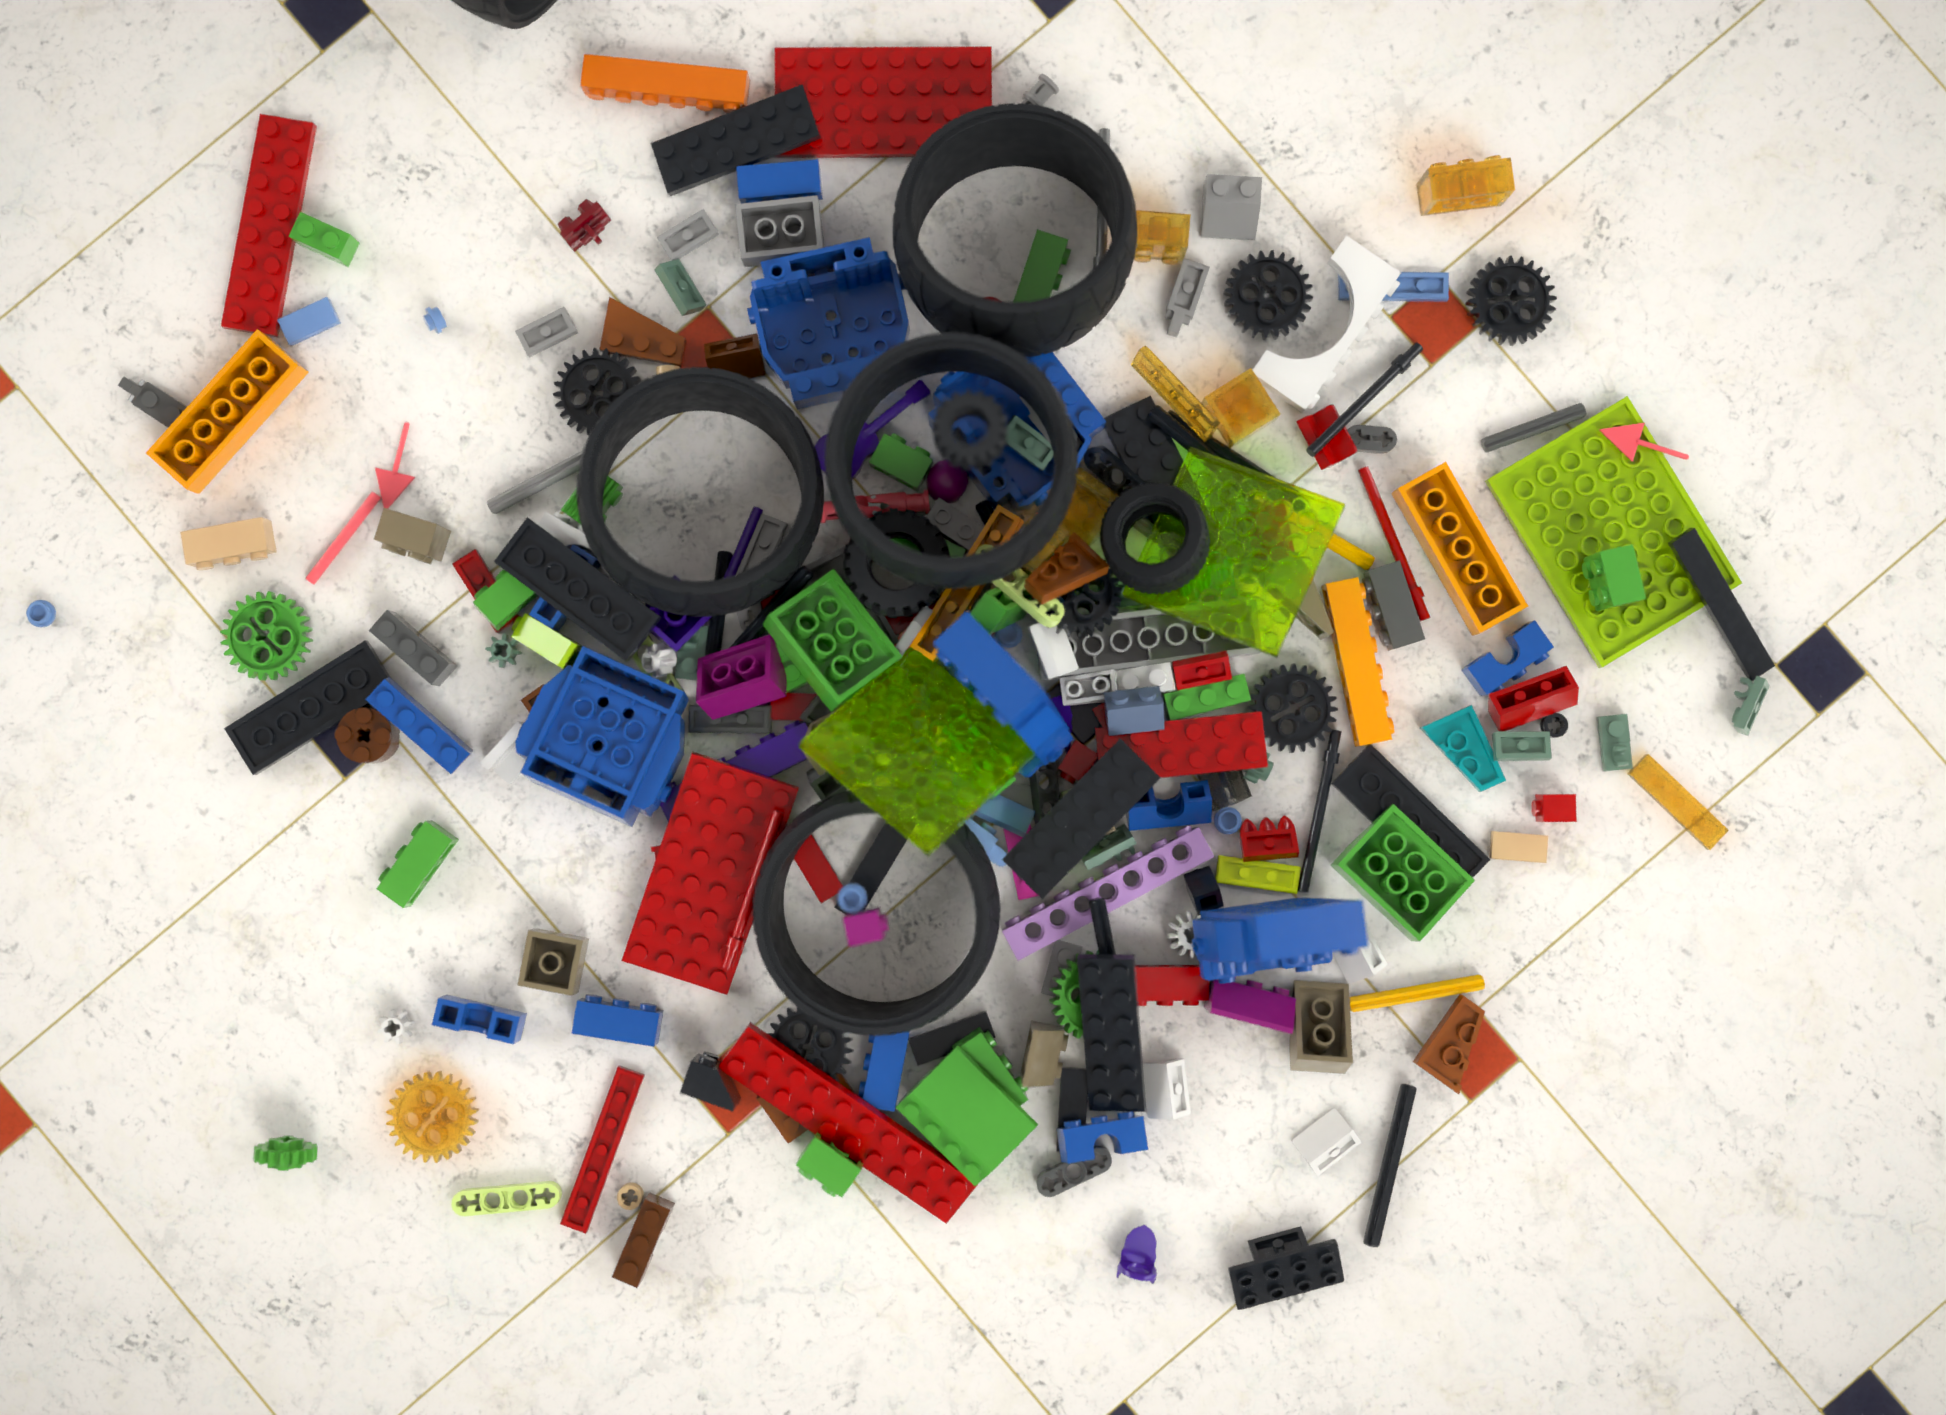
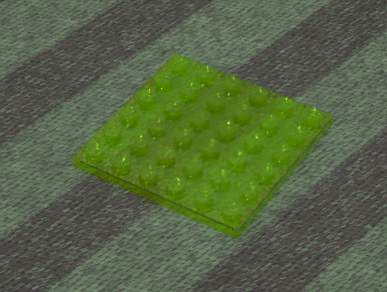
M1190 447L1173 485H1176L1177 488H1182L1183 491H1187L1197 501L1204 513L1210 535V549L1206 563L1203 564L1199 574L1193 580H1190V583L1185 584L1182 588L1179 587L1176 591L1173 590L1170 593L1165 592V594L1158 593V595H1155L1153 593L1147 594L1134 591L1133 588L1130 589L1126 585L1122 595L1127 599L1278 658L1345 510V504ZM1159 513L1137 561L1152 564L1163 562L1174 556L1182 546L1185 537L1183 524L1173 516Z
M910 647L899 661L871 680L802 739L799 748L929 856L1035 756V753L1009 723L1003 726L992 713L995 710L988 704L984 706L974 696L973 692L936 662Z

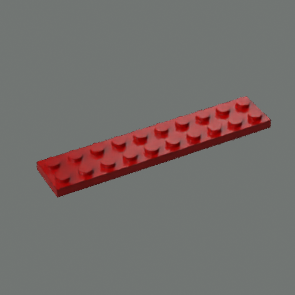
M751 1022L718 1066L723 1072L815 1135L817 1132L821 1134V1139L827 1143H834L833 1145L840 1151L848 1153V1157L856 1163L858 1161L862 1162V1167L946 1224L976 1188L941 1152Z

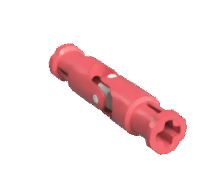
M924 490L923 493L914 494L895 492L855 496L859 508L867 519L872 518L876 512H889L890 509L898 508L899 511H906L908 509L915 512H925L926 514L930 511L928 490ZM824 501L821 523H826V520L839 519L832 501ZM881 503L890 505L885 509L880 508Z

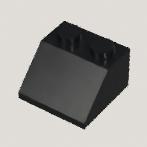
M703 1052V1055L698 1053L690 1062L680 1093L733 1112L739 1104L741 1097L731 1076L718 1067L721 1062L719 1061V1056L710 1052Z

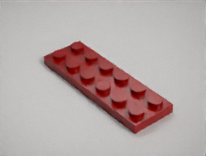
M1262 711L1164 721V730L1109 736L1107 727L1095 728L1098 760L1121 738L1160 778L1268 767Z

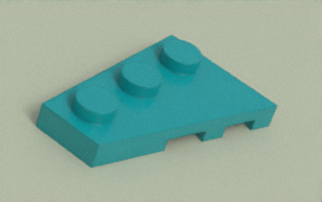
M1472 705L1420 727L1426 736L1478 792L1506 781L1498 761H1494L1493 750Z

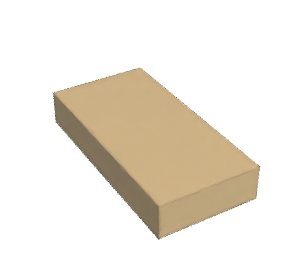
M1491 831L1490 859L1547 863L1548 836Z

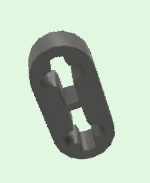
M1353 425L1347 430L1350 436L1357 431L1360 437H1367V440H1361L1358 445H1355L1357 452L1383 454L1391 451L1397 443L1396 433L1388 427ZM1382 434H1386L1385 437L1390 439V443L1382 447V443L1380 441H1373V438H1380Z

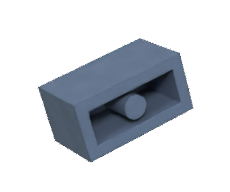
M1159 686L1104 692L1105 720L1109 736L1164 730V703Z

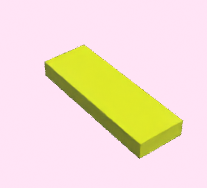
M1218 855L1215 879L1217 883L1297 894L1301 867L1265 861L1243 862V858Z

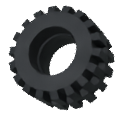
M965 389V394H959L958 391L954 392L951 399L946 397L942 401L941 408L937 407L935 419L933 418L932 433L936 449L940 452L941 457L945 461L948 460L950 465L955 468L958 465L962 467V470L969 471V467H975V470H980L984 464L988 467L993 464L995 457L997 459L1000 457L1002 449L1005 448L1007 443V419L1003 413V408L1000 404L997 405L995 403V398L991 395L989 397L984 396L983 391L978 390L977 394L972 393L971 389ZM966 416H976L982 419L988 427L986 437L974 445H965L958 442L953 437L952 428L959 419Z

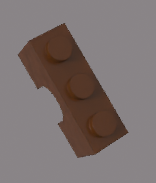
M653 1193L647 1195L612 1278L638 1288L651 1262L656 1244L675 1205L674 1202Z

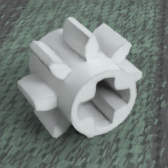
M664 642L652 644V646L645 648L646 653L642 655L641 662L647 673L653 672L654 678L673 673L672 668L676 665V655L671 648H665Z
M393 1009L389 1011L390 1018L384 1016L379 1018L383 1024L382 1028L377 1030V1033H383L386 1037L385 1043L395 1039L396 1044L403 1043L402 1035L405 1037L413 1035L409 1028L415 1022L408 1020L406 1017L407 1011L397 1015L396 1010ZM392 1024H399L400 1029L393 1030Z

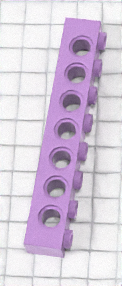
M1190 825L1185 826L1175 832L1177 837L1167 841L1166 838H1163L1151 845L1153 850L1145 854L1142 851H1138L1127 857L1128 863L1118 867L1116 863L1102 871L1104 876L1096 880L1093 877H1089L1078 883L1079 889L1070 893L1067 889L1053 897L1055 902L1047 906L1042 902L1029 909L1031 914L1023 919L1018 915L1006 921V928L1002 929V932L1017 960L1019 961L1091 923L1090 905L1085 911H1077L1074 907V902L1080 896L1087 897L1089 901L1100 897L1099 888L1102 884L1110 883L1114 888L1113 895L1105 899L1109 913L1213 858L1214 855L1199 827L1191 828ZM1178 844H1182L1186 848V856L1181 860H1176L1172 855L1173 848ZM1154 857H1158L1162 861V868L1157 873H1152L1148 869V862ZM1129 870H1134L1138 875L1137 882L1132 886L1126 885L1123 881L1124 874ZM1055 909H1060L1065 913V919L1061 924H1053L1050 921V914ZM1031 922L1038 923L1041 927L1040 934L1036 937L1026 935L1025 928L1027 924Z

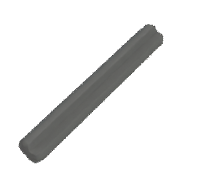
M1578 403L1487 436L1481 440L1482 448L1488 453L1576 421L1586 416V409L1582 403Z

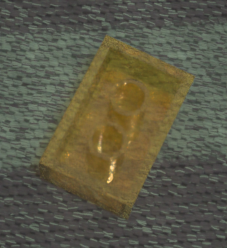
M1494 155L1478 162H1474V159H1464L1458 161L1455 165H1447L1446 162L1430 165V168L1426 170L1416 184L1420 215L1426 216L1501 206L1515 191L1511 157L1501 158L1500 155Z

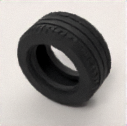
M1147 482L1144 485H1135L1132 489L1122 492L1120 497L1117 496L1115 501H1112L1110 504L1111 506L1107 508V512H1105L1104 518L1101 521L1102 525H1100L1101 549L1113 574L1130 589L1133 588L1137 592L1153 593L1155 595H1158V593L1165 594V592L1170 593L1190 583V580H1193L1199 574V571L1202 570L1203 564L1206 563V558L1209 555L1210 535L1200 505L1187 491H1183L1182 488H1177L1176 485H1170L1169 483ZM1161 513L1173 516L1183 524L1185 537L1182 546L1174 556L1163 562L1152 564L1140 562L1126 551L1125 542L1129 530L1138 520L1147 515Z

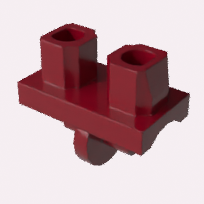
M585 199L578 206V211L581 213L578 218L573 221L568 216L558 222L561 230L559 234L574 252L582 245L586 246L592 240L597 245L602 243L598 234L605 229L604 226L611 219L597 201L592 203L590 200Z

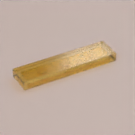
M1146 345L1139 349L1131 366L1204 442L1210 439L1220 425V422Z
M1645 754L1633 769L1627 773L1706 850H1711L1729 831L1649 754Z

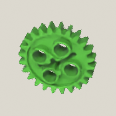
M268 591L265 597L264 593L256 592V600L253 596L246 595V604L236 601L238 611L228 610L232 619H223V622L229 626L228 629L220 630V633L227 635L228 638L220 642L221 645L229 646V649L223 654L225 656H234L229 664L233 666L240 664L238 672L245 673L248 671L249 678H255L258 675L259 680L266 681L268 676L271 680H277L278 673L282 677H288L287 668L297 671L298 668L295 662H306L301 656L302 652H311L310 649L305 647V643L313 642L312 638L306 637V633L311 632L313 628L304 625L310 618L308 616H300L304 608L300 606L294 608L296 601L293 599L286 601V595L279 593L276 597L274 592ZM272 610L273 620L267 624L264 618L267 611ZM252 617L255 618V621L258 624V626L254 625V623L251 621ZM247 628H250L252 636L248 641H245L243 633ZM262 630L270 632L267 636L272 642L264 641L267 636ZM289 631L291 639L288 644L284 645L282 635ZM276 646L282 650V655H279ZM267 648L269 659L266 662H262L261 652Z
M1087 950L1086 954H1093V952ZM1077 953L1075 963L1067 959L1068 968H1058L1062 974L1061 978H1052L1058 985L1057 987L1049 988V991L1056 994V997L1049 999V1002L1057 1005L1051 1011L1055 1016H1060L1056 1022L1061 1026L1065 1025V1031L1067 1033L1073 1031V1036L1079 1039L1083 1035L1080 988L1078 997L1073 1000L1071 999V992L1076 987H1079L1077 964L1079 953Z

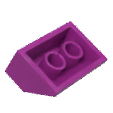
M770 634L698 658L696 703L712 720L786 697V672L775 640Z
M1218 979L1210 980L1209 1001H1205L1204 1008L1212 1014L1292 1034L1296 998L1289 995L1290 990L1274 986L1273 991L1262 988L1263 983L1250 979L1246 980V984L1237 981L1220 984Z

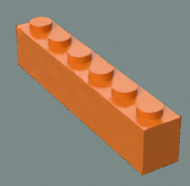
M584 54L580 86L585 95L593 100H604V97L615 98L616 101L622 103H630L631 100H636L650 106L666 103L673 108L679 109L685 108V106H695L701 111H712V108L723 109L724 112L730 113L748 105L750 78L747 70Z

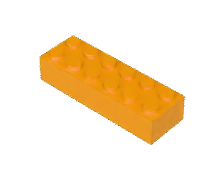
M257 329L150 447L146 454L185 489L200 494L309 372L269 336Z
M1446 462L1391 493L1472 636L1484 632L1528 607Z

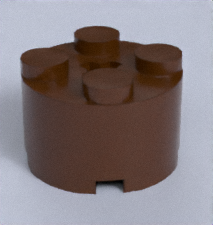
M363 707L348 712L341 719L335 730V738L340 751L348 759L358 763H379L388 760L397 751L400 743V729L377 709ZM367 731H371V733L369 734V737L371 738L370 741L366 740Z

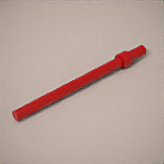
M1368 466L1363 467L1358 472L1395 562L1399 560L1401 562L1419 620L1421 622L1431 617L1422 598L1425 596L1421 586H1417Z
M773 810L733 933L729 934L726 942L728 948L721 966L723 969L732 970L737 953L742 950L745 941L743 935L753 909L756 881L758 876H760L761 866L776 840L784 816L782 811Z

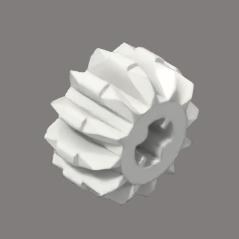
M1187 911L1185 921L1180 914L1176 915V919L1180 923L1178 926L1172 922L1169 923L1168 926L1175 929L1176 932L1167 933V938L1177 939L1170 944L1171 949H1176L1181 945L1178 951L1179 956L1182 957L1188 949V955L1192 959L1195 958L1192 947L1193 939L1190 938V942H1187V936L1184 935L1186 929L1191 931L1193 915L1191 911ZM1196 915L1195 919L1201 918V915Z

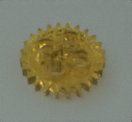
M430 1071L424 1073L423 1079L419 1074L413 1076V1082L409 1079L403 1082L405 1089L399 1087L395 1090L399 1098L393 1097L389 1100L395 1106V1108L386 1111L387 1114L393 1116V1119L386 1122V1125L394 1126L395 1130L389 1133V1136L398 1135L399 1139L394 1145L398 1146L403 1143L405 1145L403 1154L412 1150L413 1160L417 1159L421 1154L423 1155L424 1163L428 1162L431 1156H433L435 1163L441 1161L442 1154L448 1160L452 1157V1151L456 1154L462 1151L460 1144L467 1146L470 1143L466 1135L473 1136L476 1133L470 1127V1125H475L479 1122L478 1119L472 1117V1114L478 1112L479 1108H474L470 1105L476 1100V1097L467 1098L466 1094L471 1088L468 1087L462 1090L460 1086L463 1080L460 1079L453 1083V1074L447 1075L444 1079L442 1078V1071L436 1072L434 1078ZM426 1090H430L435 1094L434 1104L427 1102L425 1099ZM445 1096L448 1097L447 1103L435 1115V1121L428 1124L421 1137H418L417 1132L430 1119V1113L440 1106ZM448 1107H452L457 1111V1120L449 1119L447 1116ZM409 1113H414L418 1117L417 1126L409 1123ZM431 1130H436L440 1134L439 1143L431 1140Z

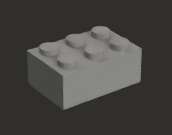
M817 195L735 204L740 255L744 267L760 266L762 261L824 248L821 211Z

